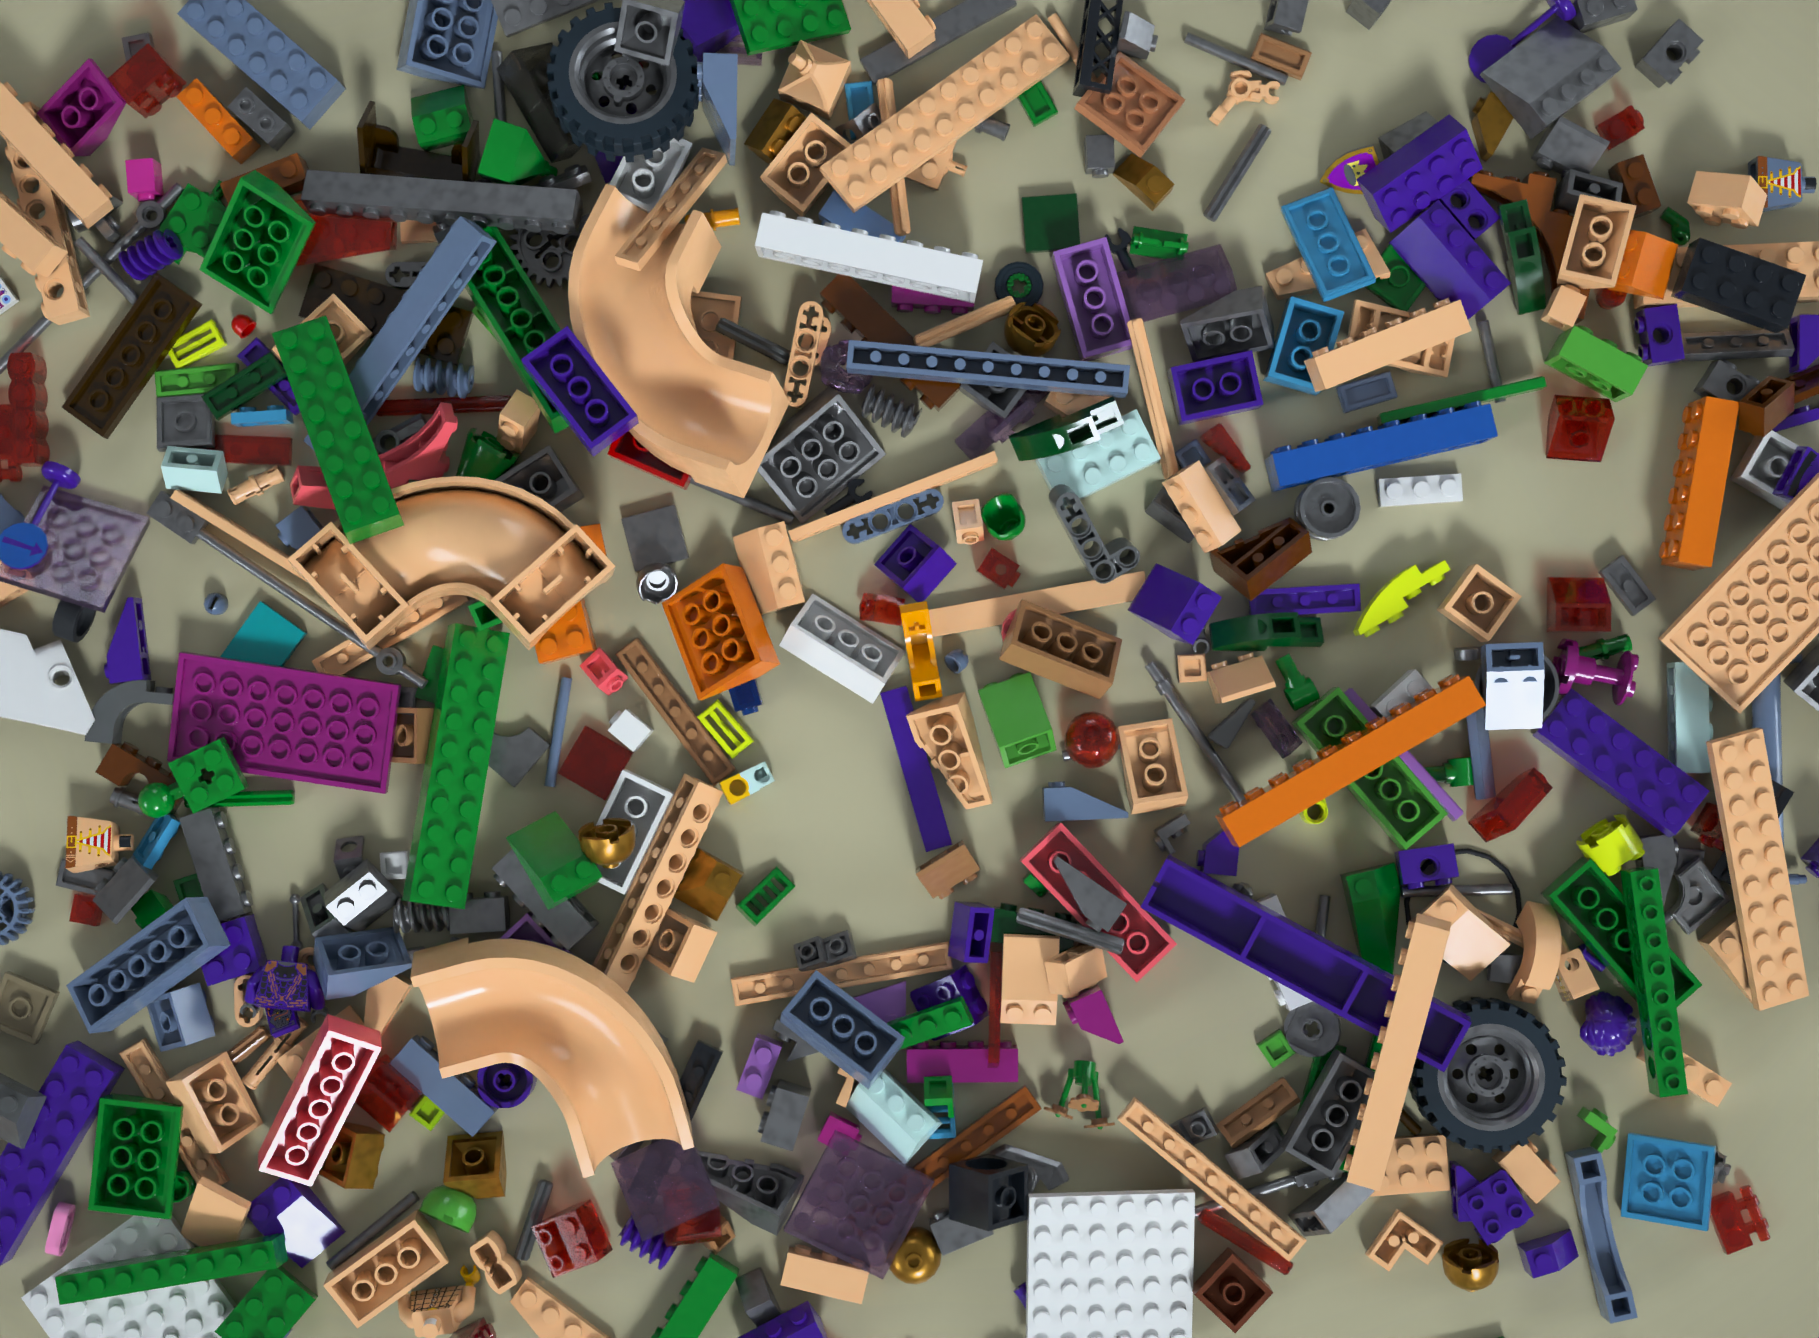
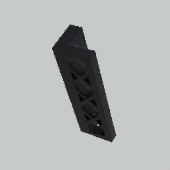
M1085 0L1073 96L1082 97L1087 90L1110 94L1123 0H1116L1115 6L1109 10L1101 0ZM1105 17L1113 26L1112 31L1106 35L1098 26V22ZM1101 43L1109 51V56L1103 60L1095 52V47ZM1099 68L1106 77L1105 84L1092 82V72Z

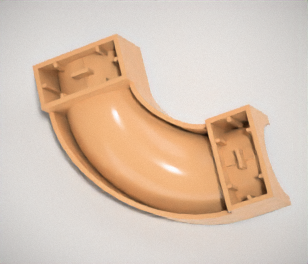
M605 184L580 233L569 269L568 301L574 335L637 414L639 424L630 429L629 432L642 446L669 466L691 475L696 483L744 498L790 402L773 372L721 356L710 349L699 337L691 311V292L699 293L722 246L704 213L693 209L687 223L677 224L641 271L618 265L614 257L615 254L649 213L626 199L616 186Z
M461 476L430 478L392 488L391 491L404 526L349 544L340 519H338L334 523H328L288 558L292 568L298 575L305 579L332 607L368 650L374 647L416 609L434 599L449 595H465L484 603L518 640L530 650L575 604L597 586L611 578L616 567L577 524L571 523L560 511L543 499L521 488L500 481Z
M467 937L413 953L410 978L413 987L420 988L429 1011L438 1049L439 1070L442 1079L498 1063H513L531 1072L548 1089L563 1113L583 1178L595 1175L597 1166L608 1155L636 1142L651 1139H669L679 1143L683 1150L694 1147L690 1115L678 1072L673 1065L671 1056L661 1036L637 1003L616 982L599 969L579 957L556 947L519 939H488L470 943Z

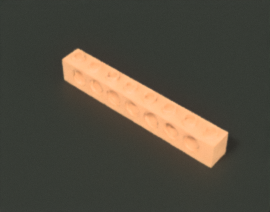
M31 101L26 102L37 114L40 108ZM38 114L34 117L40 125L44 123ZM7 143L5 154L12 164L11 180L18 190V207L68 251L49 277L38 273L35 277L36 286L43 298L41 303L43 315L57 325L90 317L64 203L30 166L27 167V163ZM39 184L38 190L33 193V188ZM45 210V215L39 219V214ZM64 287L63 294L57 298L58 290Z
M685 773L592 965L616 982L625 992H628L632 982L635 980L637 971L647 955L648 948L656 932L659 930L660 923L668 907L671 905L672 898L680 882L683 880L684 873L723 794V791L711 784Z

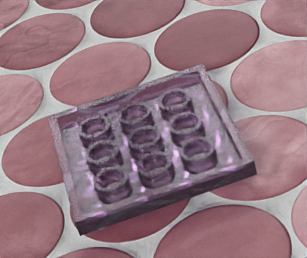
M43 485L24 523L31 524L50 487ZM57 489L38 525L48 539L49 547L46 556L37 565L23 570L12 569L1 563L0 581L105 613L150 524L149 517Z
M835 1130L784 1226V1232L884 1279L895 1258V1254L901 1247L935 1182L934 1178Z

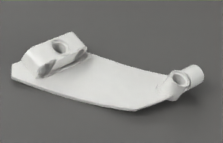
M0 629V717L86 735L93 725L95 718L61 639L33 649L26 634ZM66 675L70 677L65 685L55 684V680L59 676Z

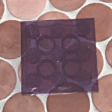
M661 1139L611 1163L642 1241H647L721 1206L695 1143L693 1148L683 1150L682 1146L676 1141Z

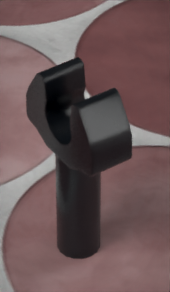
M1118 228L1117 233L1121 239V244L1114 245L1108 234L1105 237H1107L1111 253L1118 256L1128 279L1132 280L1139 275L1127 252V246L1131 242V237L1126 231Z
M855 479L847 484L849 488L847 495L825 509L826 515L828 516L846 509L853 503L859 504L871 499L872 491L865 493L863 496H858L855 493L856 488L861 486L865 480Z

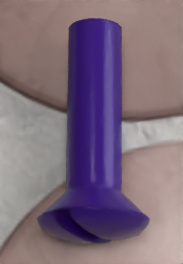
M1583 943L1577 947L1581 950L1585 960L1599 972L1605 969V965L1586 950V944Z

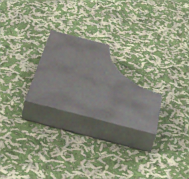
M530 727L521 734L512 737L500 736L494 732L488 766L509 784L516 787L550 747V744Z
M1695 856L1674 874L1679 883V895L1676 904L1669 913L1684 933L1689 935L1730 902L1731 899L1701 859Z

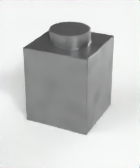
M1109 134L1086 135L1084 141L1085 175L1092 174L1093 178L1108 177L1115 169L1114 138Z

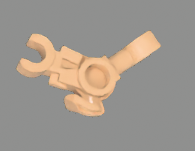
M1248 70L1231 72L1230 78L1232 81L1228 86L1227 97L1213 112L1209 120L1218 126L1235 104L1238 105L1239 102L1260 103L1263 99L1268 104H1276L1279 101V97L1271 96L1269 90H1278L1280 83L1271 81L1266 85H1262L1261 80L1248 81L1252 77Z

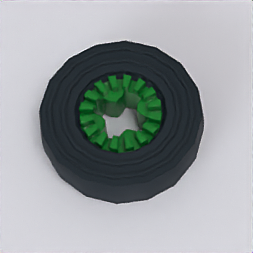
M1013 262L1007 264L999 271L995 278L994 291L998 300L1012 296L1016 305L1026 302L1024 306L1033 307L1034 303L1037 304L1043 294L1044 283L1041 274L1034 266L1026 262ZM1015 280H1018L1019 283L1025 282L1024 293L1020 294L1018 290L1012 291Z

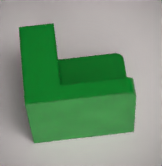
M952 1076L924 1077L925 1106L947 1105L949 1118H954Z

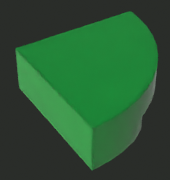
M1030 872L1023 878V882L1038 897L1043 898L1048 892Z

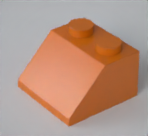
M1630 229L1615 288L1607 289L1663 300L1679 247L1678 244L1647 232Z

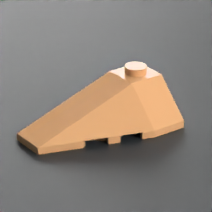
M965 692L938 698L907 714L906 717L915 742L931 758L930 762L935 769L938 768L946 778L947 785L965 809L992 804L993 800L974 718Z

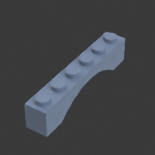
M1593 1147L1565 1152L1600 1314L1610 1324L1638 1318L1632 1290L1619 1256L1612 1229L1607 1197V1178L1601 1152Z

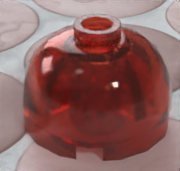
M1095 711L1084 712L1076 716L1067 726L1064 736L1065 750L1070 759L1086 768H1098L1109 763L1116 754L1120 742L1119 732L1113 720L1105 714Z

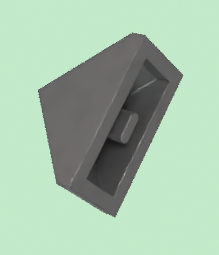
M761 1267L735 1279L745 1312L756 1327L783 1314Z

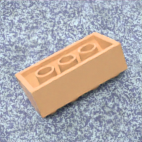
M417 1209L331 1271L323 1286L358 1329L448 1264L449 1260L435 1229Z

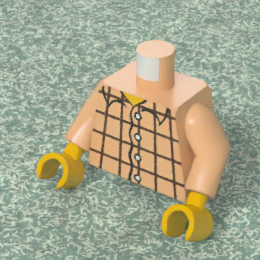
M465 1265L461 1267L460 1274L466 1283L465 1286L412 1291L411 1294L407 1292L397 1300L400 1320L408 1328H414L416 1337L435 1338L437 1335L454 1333L461 1322L473 1313L476 1287L474 1285L481 1278L475 1265L473 1266V1272L469 1275L467 1267Z

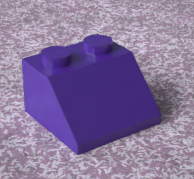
M909 524L874 565L916 602H923L957 563L939 545L912 524Z

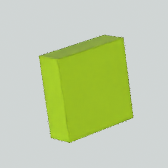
M425 1095L422 1096L409 1113L411 1117L430 1131L433 1130L445 1114Z

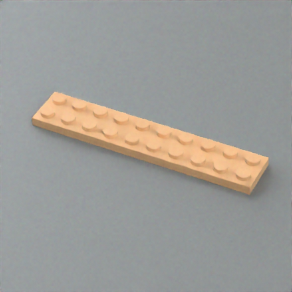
M1036 14L820 166V172L851 211L855 213L1066 63L1070 55Z
M1756 727L1707 741L1706 745L1753 1008L1761 1011L1809 996L1764 733L1763 729Z

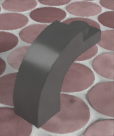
M135 680L122 683L110 689L97 701L92 709L95 721L85 735V741L108 744L121 743L123 724L128 713L143 703L173 705V688H155V681Z

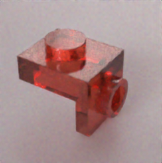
M864 593L859 605L860 620L901 626L902 620L899 606L905 604V599Z

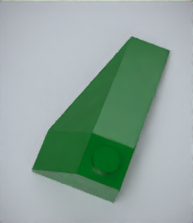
M1395 862L1340 874L1359 957L1393 975L1401 893Z

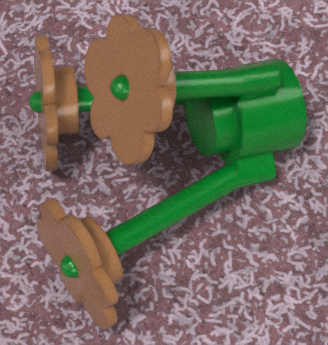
M1085 1060L1074 1061V1068H1068V1077L1059 1104H1053L1052 1108L1044 1107V1110L1055 1114L1056 1117L1062 1116L1072 1120L1073 1116L1067 1114L1069 1109L1064 1108L1073 1079H1075V1084L1082 1086V1093L1072 1097L1070 1102H1068V1107L1077 1109L1080 1112L1087 1110L1095 1111L1096 1119H1091V1125H1085L1084 1128L1097 1127L1101 1130L1103 1126L1115 1125V1122L1108 1123L1107 1118H1102L1098 1087L1099 1072L1095 1071L1096 1063ZM1091 1084L1093 1097L1088 1095V1086H1091Z

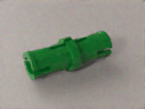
M1628 634L1606 640L1601 638L1597 639L1595 643L1579 647V655L1603 661L1609 659V656L1632 651V642Z

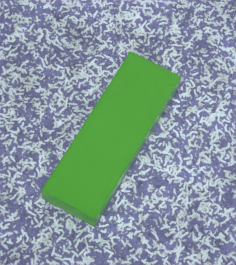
M228 363L155 371L157 398L206 394L240 372L239 364Z

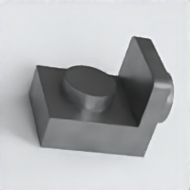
M1184 813L1177 815L1154 830L1157 836L1153 839L1161 852L1167 851L1170 855L1176 852L1168 837L1172 836L1175 839L1187 831L1186 826L1190 824V821Z

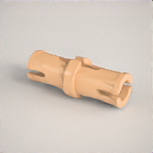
M275 465L256 476L254 474L248 476V480L227 489V492L233 504L238 505L250 497L264 494L265 490L284 482L285 478L278 465Z

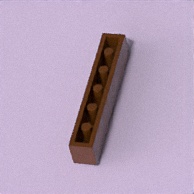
M838 274L820 292V296L823 299L821 305L832 315L836 312L843 319L840 323L851 334L856 331L863 338L861 341L915 346L913 337L852 277ZM907 378L899 379L910 391L915 389L922 395L919 400L929 410H932L934 407L938 412L960 390L961 383Z

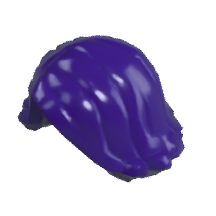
M1601 991L1597 996L1591 995L1590 999L1585 1001L1586 1021L1580 1028L1581 1039L1601 1056L1605 1054L1614 1056L1615 1053L1625 1050L1626 1045L1633 1041L1632 1036L1637 1031L1635 1027L1637 1018L1632 1016V1006L1620 996H1613L1608 992Z

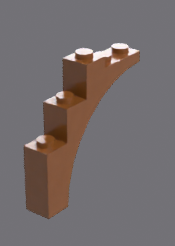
M1480 170L1468 179L1480 194L1491 198L1501 205L1527 199L1532 226L1536 228L1539 247L1544 255L1549 271L1552 295L1554 289L1563 285L1557 283L1574 219V216L1569 215V212L1566 210L1554 209L1550 211L1557 179L1549 177L1548 173L1534 171L1529 173L1520 182V179L1516 177L1505 176L1498 178L1494 177L1493 173ZM1578 288L1581 290L1580 294L1587 296L1574 324L1584 320L1590 289Z

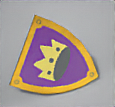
M1374 144L1351 150L1335 159L1326 168L1320 182L1345 193L1363 194L1356 179L1380 163Z

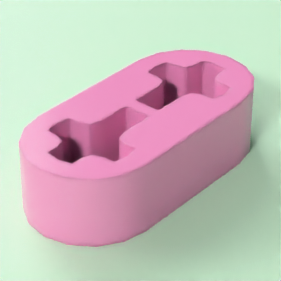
M65 1202L57 1204L46 1241L45 1252L47 1254L63 1255L68 1244L75 1216L76 1206L74 1204Z

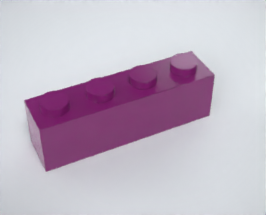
M980 1040L968 1041V1045H956V1041H940V1045L929 1046V1042L924 1041L907 1047V1083H924V1077L952 1076V1083L1018 1082L1017 1045H1012L1010 1040H997L995 1045H984V1041Z

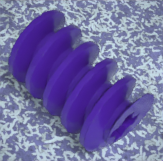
M165 229L164 233L156 230L153 232V236L147 235L144 241L139 240L136 242V246L131 245L127 248V251L122 250L118 257L125 271L133 279L145 280L149 275L155 274L157 270H161L166 265L173 263L174 260L180 259L184 251L176 234L170 229Z
M634 1211L618 1235L622 1236L620 1245L624 1246L630 1241V1252L639 1247V1257L642 1258L649 1253L648 1263L652 1264L658 1259V1269L661 1270L665 1267L680 1242L674 1246L673 1235L664 1240V1229L655 1234L656 1224L654 1223L645 1228L646 1218L644 1217L635 1222L637 1213Z

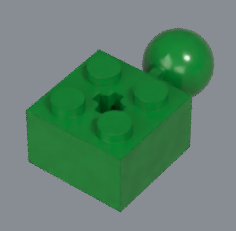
M225 737L168 763L176 782L170 785L160 782L146 785L139 793L138 805L145 815L152 818H161L172 811L175 800L185 797L194 814L248 788L249 785ZM205 768L208 772L213 770L215 776L211 778L212 782L204 779Z

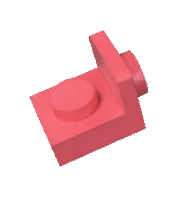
M600 647L580 665L592 682L608 696L618 691L628 679V676L618 668Z

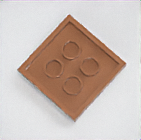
M1119 51L1115 59L1110 94L1087 90L1074 109L1141 158L1181 108L1185 99ZM1101 73L1095 82L1105 84V75Z

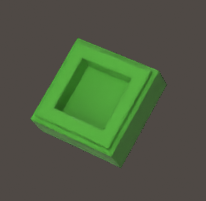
M1280 1029L1257 1043V1046L1272 1068L1296 1053L1290 1047L1288 1040Z

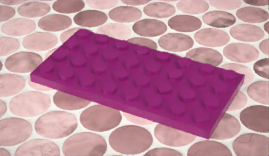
M182 651L179 652L167 761L172 762L225 737L242 773L386 794L389 787L401 684Z

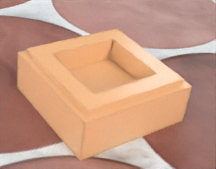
M1205 653L1177 655L1178 683L1207 681Z

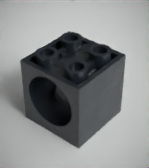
M985 1154L949 1164V1219L986 1231L1028 1220V1164L992 1154Z

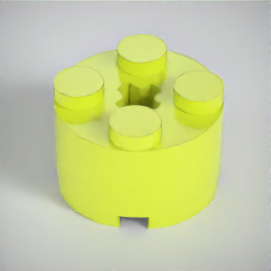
M1624 814L1613 815L1616 820L1608 822L1605 818L1595 823L1580 835L1583 839L1582 842L1576 841L1586 859L1591 858L1607 876L1618 873L1622 869L1621 865L1629 860H1636L1645 854L1643 842Z

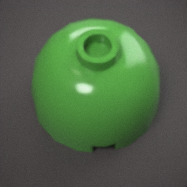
M441 1185L435 1187L426 1195L419 1211L433 1219L446 1223V1225L469 1233L475 1222L477 1206L474 1199L469 1195Z

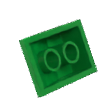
M556 811L506 837L548 910L597 884L603 877L597 865L590 861L583 853L578 838Z

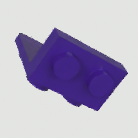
M966 965L955 969L941 979L910 992V998L917 1012L963 996L974 1019L973 1024L932 1038L931 1040L933 1041L975 1026L990 1015L986 1001L981 997L975 984V979Z
M1503 1169L1497 1170L1458 1197L1460 1205L1475 1226V1232L1486 1245L1500 1241L1505 1234L1514 1228L1521 1227L1529 1218L1534 1216L1517 1187Z

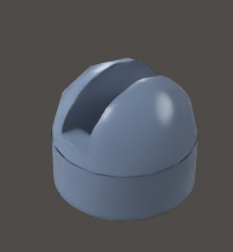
M211 593L204 600L205 610L212 615H221L228 608V600L222 594ZM215 597H217L218 600L216 601V603L213 606V609L211 610L210 606L212 605Z
M955 649L944 657L947 667L957 674L966 668L969 661L968 655L964 656L961 649Z

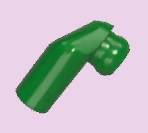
M1668 206L1660 218L1671 225L1673 242L1679 246L1685 245L1690 240L1689 221Z

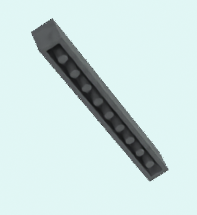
M307 170L301 201L307 210L317 216H324L326 214H335L344 218L362 216L370 220L388 218L397 222H405L406 220L419 221L423 224L441 222L450 226L462 216L475 222L481 228H486L487 226L499 227L504 230L520 228L531 232L546 230L554 231L558 234L578 233L583 206L582 199L576 189Z

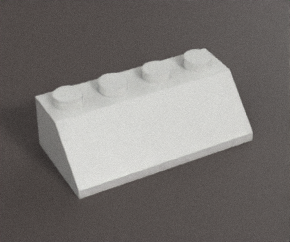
M815 594L810 596L790 624L779 645L872 704L906 652Z

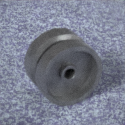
M1327 477L1318 479L1302 489L1295 500L1293 512L1295 521L1309 531L1311 539L1326 541L1336 539L1352 530L1359 519L1361 506L1359 496L1350 484L1342 479ZM1325 505H1329L1330 507L1328 513L1324 511Z

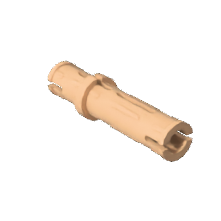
M298 1016L301 1028L289 1032L291 1036L280 1049L277 1047L289 1033L277 1038L273 1037L274 1041L241 1079L247 1087L256 1090L260 1082L277 1064L276 1060L294 1047L296 1039L308 1027V1023L303 1018ZM270 1056H273L272 1059L267 1063V1065L262 1069V1071H259V1069L266 1062V1060Z

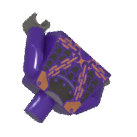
M283 946L281 961L267 960L266 965L260 966L247 981L245 1002L240 1008L242 1015L246 1012L247 1007L253 1010V1018L257 1015L260 1008L311 1012L312 1007V1023L316 1021V1014H322L326 1018L329 1011L325 1007V996L317 973L311 970L308 964L298 963L299 947Z

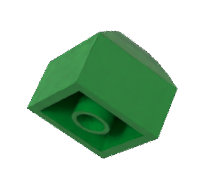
M495 118L493 119L478 169V174L482 179L497 184L522 185L537 176H557L558 169L549 165V162L544 159L527 129Z

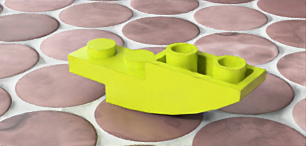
M1440 561L1421 573L1416 564L1409 566L1387 582L1375 594L1359 617L1353 630L1355 636L1364 634L1365 637H1368L1380 630L1378 625L1387 620L1390 624L1403 617L1402 611L1408 608L1403 597L1409 600L1422 592L1420 587L1429 583L1433 586L1446 578L1444 573L1451 570L1446 561Z

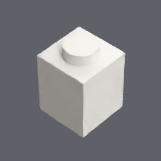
M625 709L623 713L618 710L609 721L612 726L608 731L633 752H636L654 731L629 709Z

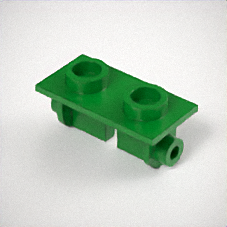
M1133 226L1129 254L1183 262L1184 255L1188 251V234Z

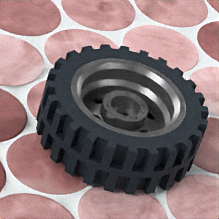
M613 2L604 3L605 10L598 12L595 11L594 7L586 10L587 17L581 21L577 16L570 20L571 30L566 32L562 29L558 34V47L552 45L550 50L551 63H547V83L555 117L559 118L563 131L571 133L572 141L578 147L584 143L587 145L589 154L597 156L598 151L606 154V160L615 162L616 156H625L626 163L634 162V156L642 154L645 160L653 158V151L658 148L663 153L670 149V141L673 138L679 142L684 136V127L686 125L688 127L691 126L694 120L693 112L698 109L697 56L693 55L692 43L689 39L684 40L683 29L680 28L669 66L616 52L614 49L621 7L613 8ZM615 54H620V55H622V57H618V58H615V59L612 60V56H613V55H615ZM646 61L649 63V67L643 69L639 62ZM598 72L602 78L600 80H593L592 75ZM657 90L655 95H649L647 93L650 91ZM609 102L608 106L601 107L599 105L601 103ZM629 104L636 110L635 114H629L626 111Z
M1471 997L1469 1001L1457 1000L1452 1002L1453 1008L1470 1016L1472 1024L1445 1072L1416 1057L1410 1078L1413 1089L1410 1093L1419 1106L1418 1110L1447 1139L1470 1150L1476 1148L1484 1153H1492V1149H1499L1502 1152L1511 1151V1145L1518 1143L1522 1147L1528 1144L1527 1138L1532 1134L1540 1136L1545 1132L1541 1126L1547 1119L1551 1122L1554 1121L1557 1116L1553 1113L1556 1103L1562 1105L1564 1097L1560 1095L1561 1086H1567V1077L1562 1075L1561 1067H1565L1566 1064L1564 1058L1558 1053L1557 1049L1560 1046L1557 1040L1550 1036L1548 1033L1550 1030L1545 1024L1539 1022L1534 1015L1500 999ZM1469 1044L1475 1045L1473 1055H1469L1466 1052V1046ZM1497 1044H1501L1504 1047V1051L1496 1054L1494 1047ZM1482 1066L1488 1069L1485 1071L1487 1076L1484 1078L1478 1075L1481 1073L1479 1069ZM1516 1068L1518 1075L1512 1079L1510 1078L1509 1071ZM1454 1069H1461L1463 1074L1455 1079L1452 1076V1071ZM1470 1093H1475L1476 1101L1473 1103L1467 1101V1095ZM1503 1093L1505 1099L1500 1103L1496 1102L1495 1096Z

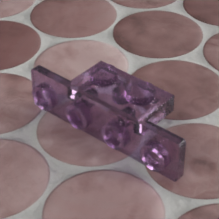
M1027 389L1006 419L987 411L957 437L955 443L970 460L977 458L992 443H996L998 440L1004 443L1010 435L1015 433L1012 428L1020 422L1024 425L1035 415L1032 410L1037 406L1036 404L1051 391Z

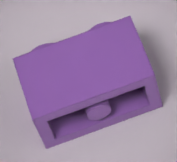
M760 1033L757 1034L736 1090L763 1099L783 1042Z

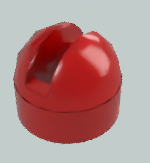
M239 314L232 319L231 327L243 339L253 332L256 322L248 315Z

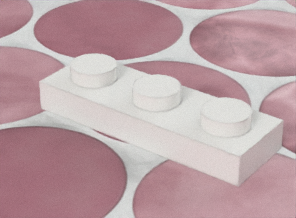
M1461 473L1377 480L1379 507L1463 501Z

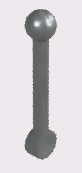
M292 894L290 902L293 904L294 941L291 943V946L299 947L300 951L303 948V943L299 940L298 904L301 898L298 894Z

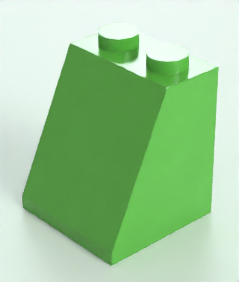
M1030 672L1014 674L1008 680L1000 683L992 682L985 685L983 689L978 690L1005 768L1057 750L1052 727Z

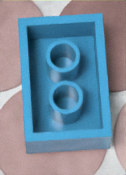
M1291 296L1285 303L1274 341L1275 348H1272L1263 381L1314 396L1319 394L1321 391L1315 392L1304 360L1312 358L1311 352L1326 346H1328L1329 350L1334 349L1344 311Z

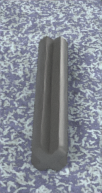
M720 318L715 329L717 332L783 365H788L790 350L726 318Z
M541 1179L537 1184L514 1254L515 1258L527 1261L530 1258L553 1188V1183Z

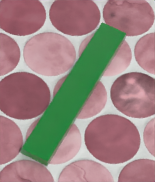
M1540 376L1383 412L1377 417L1378 426H1383V423L1394 420L1402 422L1420 414L1432 415L1446 408L1453 407L1455 410L1464 407L1465 404L1476 401L1485 403L1542 390L1547 387L1545 377Z

